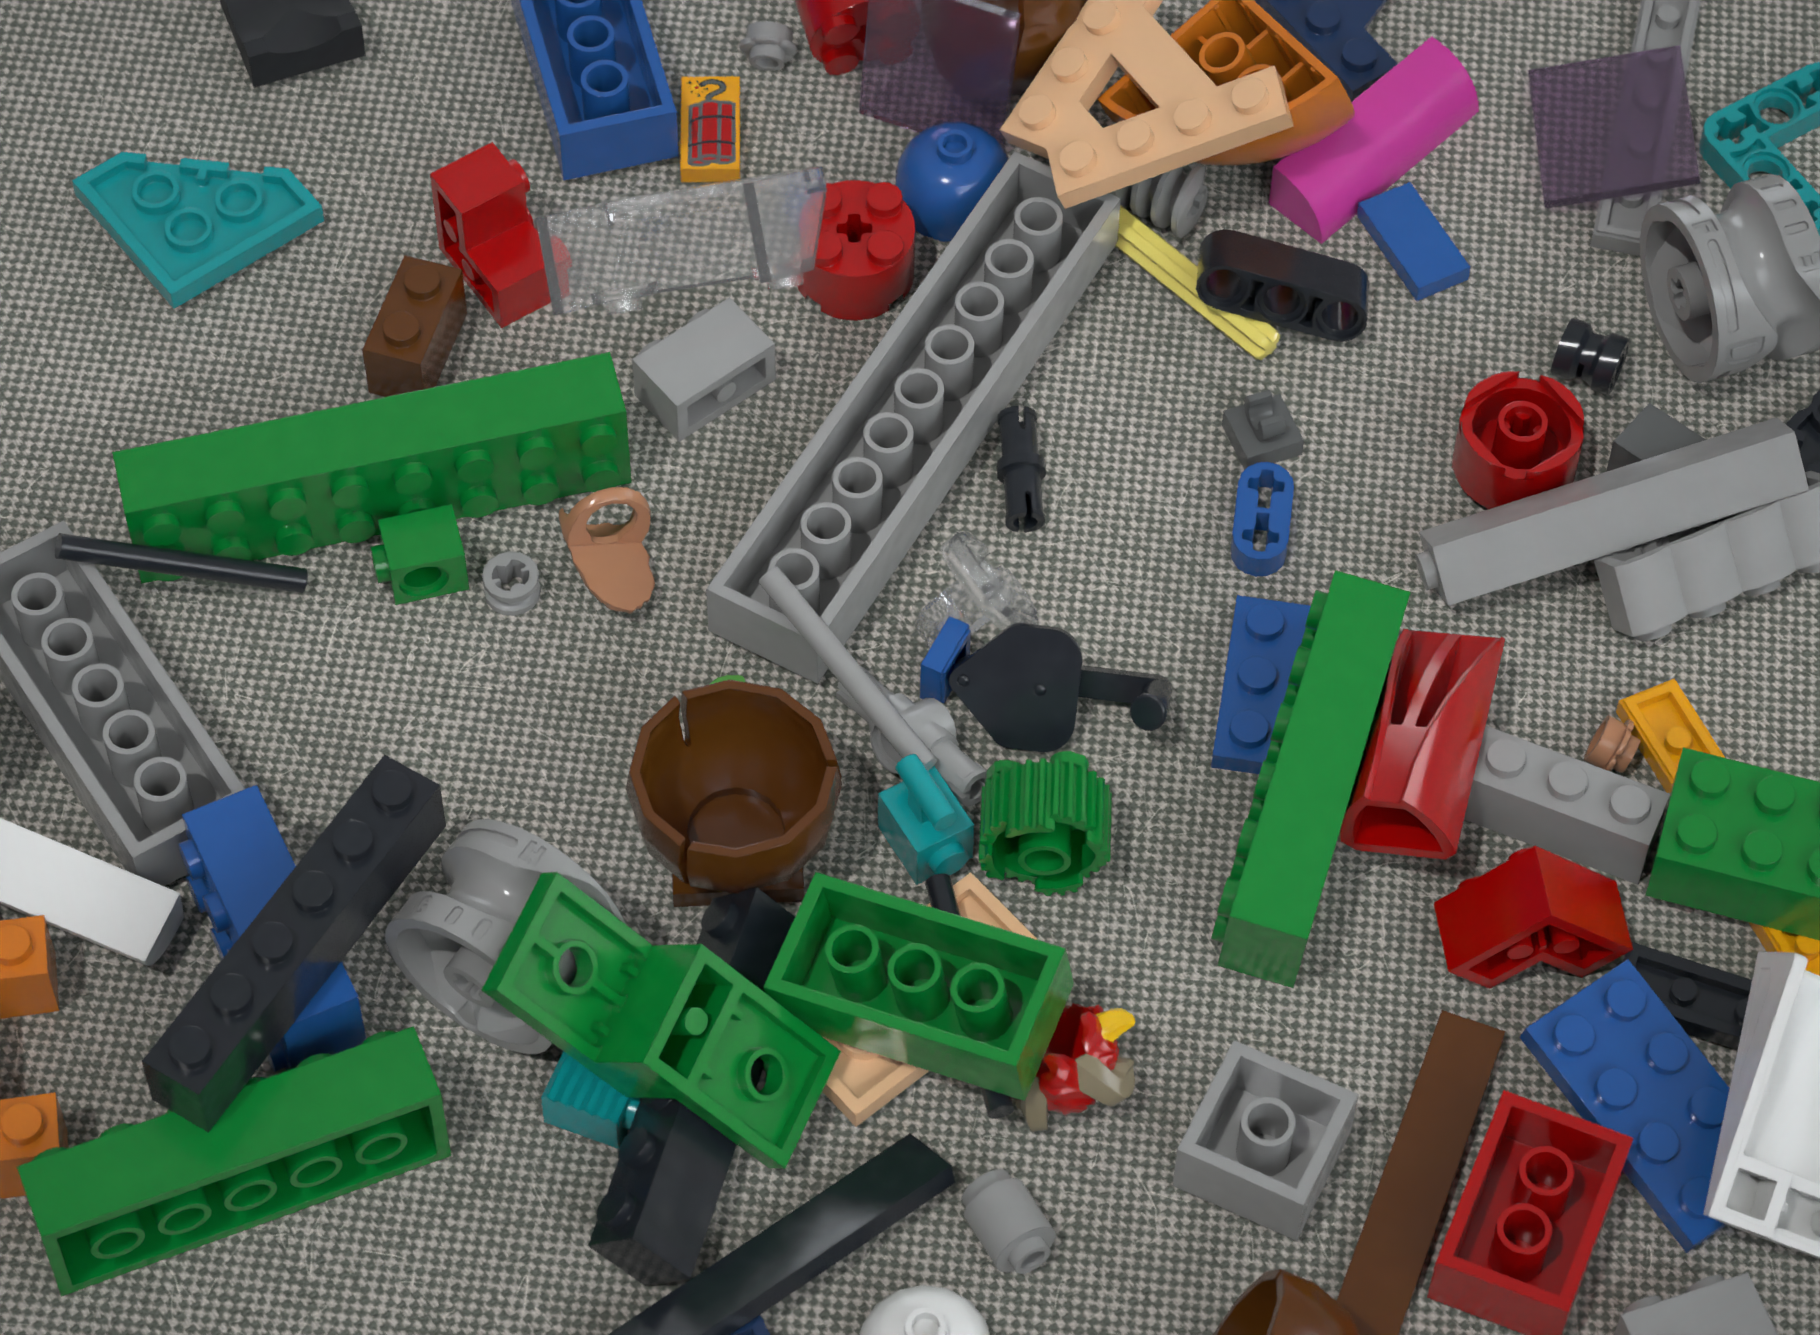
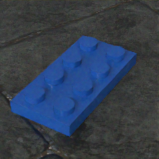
M1627 959L1525 1028L1520 1035V1039L1582 1119L1634 1138L1623 1172L1684 1251L1688 1253L1727 1225L1705 1216L1704 1210L1730 1088L1637 969Z

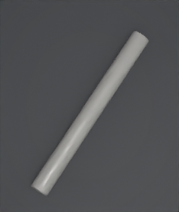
M774 567L767 571L760 578L759 584L902 759L908 755L916 754L926 769L930 770L937 762V759L783 571L779 567Z

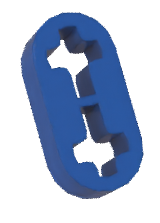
M1258 462L1248 466L1241 473L1237 487L1230 550L1231 559L1238 569L1245 574L1255 577L1271 575L1284 565L1289 541L1294 493L1293 478L1286 469L1271 462ZM1259 487L1271 489L1270 508L1257 507ZM1255 530L1267 531L1265 551L1253 550Z

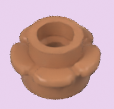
M1608 715L1591 739L1584 755V761L1607 771L1614 769L1623 773L1633 759L1640 743V739L1631 735L1634 722L1631 719H1627L1625 723H1622Z

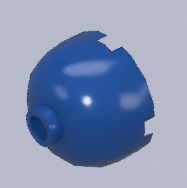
M942 122L927 127L906 145L896 168V186L902 192L903 200L913 214L915 230L921 235L942 242H951L1009 158L1000 142L982 127L966 122Z

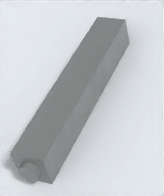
M1776 417L1419 531L1424 552L1416 554L1415 559L1422 583L1426 590L1434 588L1449 606L1809 491L1795 431Z

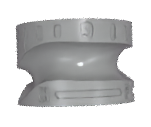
M1768 174L1736 183L1730 189L1720 214H1714L1705 202L1691 195L1650 207L1645 214L1640 234V261L1645 294L1657 332L1673 363L1683 375L1693 382L1703 383L1743 372L1757 364L1766 355L1769 359L1782 361L1820 350V236L1807 206L1788 181L1779 175Z
M476 819L463 828L441 858V868L451 887L449 892L445 895L433 891H419L412 894L385 929V941L392 958L406 978L425 998L456 1023L485 1040L510 1051L523 1054H539L547 1051L552 1042L481 991L539 876L545 872H558L623 923L625 921L606 891L581 866L559 849L520 827L503 821ZM567 949L560 958L559 973L562 980L569 986L575 979L577 967L574 955Z

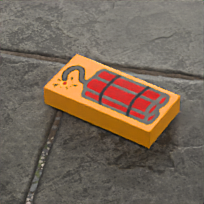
M740 76L681 77V182H740Z

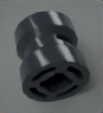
M1573 317L1559 342L1551 367V375L1567 381L1579 377L1588 382L1591 390L1609 396L1622 371L1631 339L1614 332L1607 336L1594 333L1590 323Z

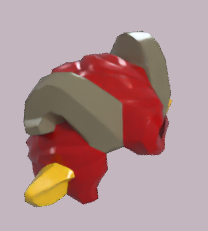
M1073 1003L1071 1006L1064 1007L1026 1100H1015L1016 1108L1021 1109L1031 1132L1048 1130V1111H1054L1064 1116L1070 1113L1080 1114L1087 1109L1088 1105H1095L1096 1101L1112 1107L1131 1096L1135 1086L1133 1069L1135 1063L1132 1059L1119 1057L1120 1049L1118 1048L1117 1038L1134 1026L1136 1020L1132 1013L1123 1008L1104 1011L1099 1004L1085 1007Z

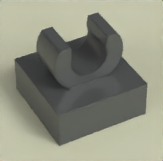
M1270 389L1246 396L1244 405L1223 411L1222 427L1244 470L1258 462L1277 463L1302 455L1304 439L1280 394L1272 396Z

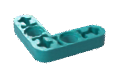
M1820 62L1808 64L1714 112L1705 121L1699 143V150L1703 159L1730 189L1736 183L1750 180L1748 176L1757 171L1779 175L1788 181L1807 206L1819 236L1820 194L1778 148L1820 126ZM1811 88H1814L1817 92L1810 95ZM1766 108H1777L1783 110L1790 120L1785 123L1774 124L1762 118L1759 112ZM1721 136L1724 140L1719 141L1717 137ZM1739 137L1738 143L1735 144L1732 140Z

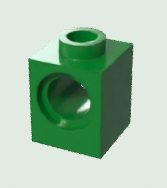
M452 504L378 519L381 545L371 546L370 550L377 582L379 584L390 581L395 605L469 590L465 553Z

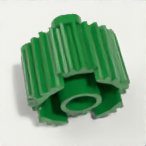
M1061 751L1054 754L1049 762L1045 758H1040L1039 762L1027 759L1025 764H1020L1013 760L995 761L987 769L985 786H982L979 863H981V870L986 871L988 878H997L1003 881L1005 872L1006 878L1018 877V882L1031 880V883L1035 885V891L1044 893L1046 896H1051L1055 892L1059 895H1065V891L1078 892V888L1083 885V877H1090V871L1098 872L1100 867L1105 866L1106 862L1111 861L1112 793H1110V786L1105 785L1103 777L1097 778V772L1089 771V760L1086 756L1072 751Z

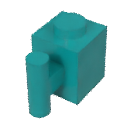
M908 755L901 759L895 767L903 782L878 793V828L915 884L918 885L936 874H948L950 876L960 870L969 859L973 858L974 824L936 767L933 766L930 770H927L918 755Z

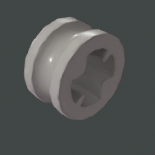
M504 552L491 558L485 565L482 574L484 595L487 604L494 611L502 615L515 616L524 614L535 606L541 592L537 564L529 556L521 552ZM512 577L522 578V584L515 583L511 590L501 589V583L508 584Z

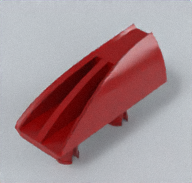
M1402 630L1390 661L1340 829L1342 843L1358 851L1444 860L1456 854L1506 638Z

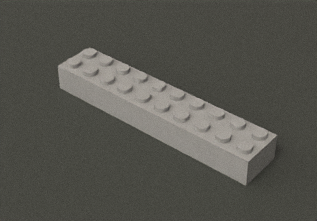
M1016 151L1012 153L707 587L708 631L817 684L820 682L828 667L759 584L760 578L770 569L779 567L843 646L845 645L997 421L1000 411L1006 408L1116 246L1121 198L1108 193L1065 209L1057 197L1051 167Z

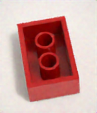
M1503 1090L1435 1262L1427 1298L1524 1335H1563L1622 1177L1634 1138Z

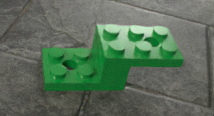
M545 872L539 876L481 991L626 1098H675L768 1168H786L841 1053L834 1045L704 945H652L558 872ZM567 949L574 955L577 967L575 979L569 986L562 980L559 973V961ZM758 1057L762 1059L767 1075L765 1085L760 1092L756 1091L751 1082V1068Z

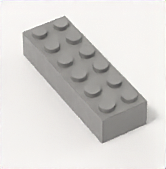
M63 520L0 552V678L125 870L159 885L166 886L188 874L178 847V843L188 840L182 814L242 791L245 788L95 565L55 558V543L58 534L74 535Z

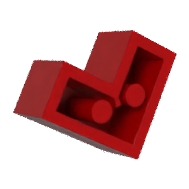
M491 142L430 173L439 249L453 267L462 269L463 280L501 329L563 297L561 270L566 267L565 259L557 243L550 236L543 238L535 229L526 203V193L530 191V183L522 166L515 159L508 161L496 145Z
M1536 845L1514 852L1509 856L1508 861L1482 876L1464 880L1458 885L1457 890L1433 903L1448 972L1489 989L1540 961L1582 978L1633 950L1617 882Z

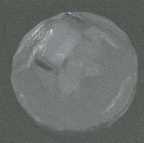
M958 530L942 544L940 549L943 558L956 581L928 603L915 620V628L929 649L949 616L969 624L971 636L990 620L1001 631L1015 623L1039 624L1037 609L1026 591L1008 568L1005 570L1000 565L994 569L986 561L985 557L990 552L988 551L989 548L972 533Z

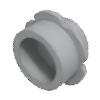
M773 21L751 23L747 27L746 38L742 39L739 43V49L744 52L745 57L749 58V63L761 70H779L784 67V62L791 61L793 55L797 53V47L792 43V29L784 24Z

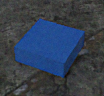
M951 616L948 617L921 663V699L934 698L941 703L946 702L952 691L949 677L953 665L961 657L970 655L971 630L969 629V624Z

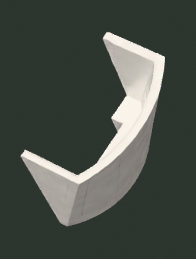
M1758 952L1704 1215L1757 1237L1820 1259V976L1805 970L1808 960L1805 956L1798 953Z

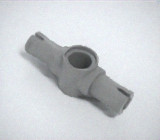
M861 666L935 756L937 762L934 766L959 802L967 807L980 802L982 786H985L987 769L974 762L958 747L954 720L948 709L934 698H925L914 703L904 694H894L878 682L867 669ZM838 682L837 688L840 691L836 692L837 699L855 711L869 724L870 742L875 756L886 770L898 774L895 767L902 757L843 685Z

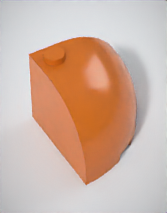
M1210 0L1170 35L1216 86L1275 65L1282 79L1294 125L1291 128L1195 163L1217 166L1247 165L1282 158L1323 140L1339 130L1355 116L1352 102L1339 78L1254 0ZM1126 74L1097 98L1105 113L1116 123L1156 109Z

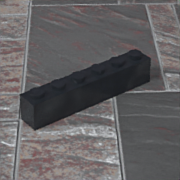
M383 755L142 1060L153 1101L209 1133L446 827L439 784L387 755Z
M757 887L741 891L737 894L732 893L712 899L711 904L703 914L701 920L702 929L696 944L704 945L765 992L764 985L795 916ZM760 1057L754 1061L751 1068V1082L755 1089L764 1068ZM639 1098L640 1102L630 1130L619 1147V1160L607 1194L602 1198L597 1208V1221L588 1247L644 1286L691 1279L737 1144L675 1098Z

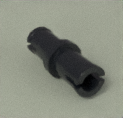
M1012 406L1000 411L997 417L998 425L1000 426L1002 457L997 461V478L1004 484L1006 527L1009 530L1018 532L1020 529L1019 517H1023L1024 533L1036 531L1045 524L1041 481L1046 476L1045 459L1038 453L1036 411L1024 406V421L1019 422V406Z

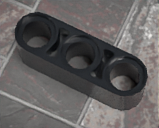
M1223 229L1214 231L1202 241L1199 253L1196 291L1199 298L1206 305L1331 341L1343 342L1353 340L1361 335L1366 328L1370 282L1367 273L1361 267L1351 262L1235 230Z

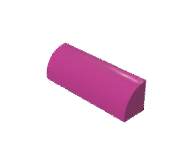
M1433 36L1428 38L1352 101L1355 111L1353 119L1323 140L1284 157L1273 167L1269 205L1319 243L1325 242L1357 215L1359 202L1383 193L1478 113V96L1471 77L1458 58Z

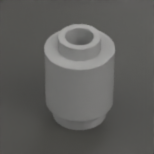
M997 1169L981 1175L965 1189L962 1195V1202L966 1207L964 1218L999 1271H1015L1018 1274H1025L1035 1270L1048 1259L1051 1253L1050 1247L1054 1243L1056 1233L1020 1179L1011 1178L1006 1170Z

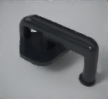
M1015 623L1008 626L973 654L961 657L953 665L949 677V684L952 690L998 745L1005 748L1035 752H1051L1061 748L1069 741L1075 728L1078 697L1131 703L1130 716L1133 723L1145 731H1154L1165 723L1172 694L1170 681L1159 674L1082 665L1081 647L1069 632L1057 627Z

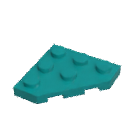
M121 152L72 180L75 196L173 309L324 221L322 205L288 168L264 166L263 173L230 170L229 162L181 158L180 165L149 162L147 161L146 154Z

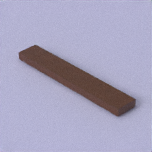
M1443 1010L1441 1011L1336 1300L1351 1313L1360 1335H1400L1506 1031Z

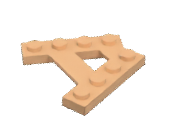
M1087 0L1076 21L1068 28L1000 128V131L1007 143L1049 159L1057 197L1066 209L1293 127L1282 79L1275 65L1216 86L1153 17L1163 0ZM1119 67L1156 109L1103 128L1088 111Z

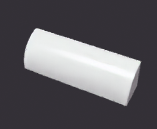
M0 818L1 905L30 917L44 915L47 924L146 966L153 965L162 956L184 918L180 893Z

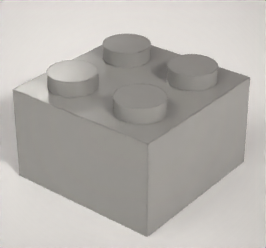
M1233 1040L1177 1148L1172 1186L1297 1241L1351 1133L1359 1094Z

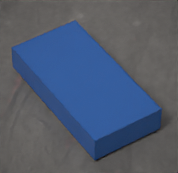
M1411 182L1358 203L1357 217L1416 301L1469 279L1470 265Z

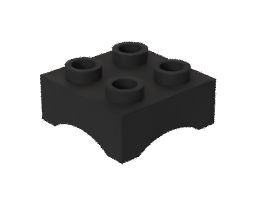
M220 0L221 7L253 87L366 56L362 25L350 0Z

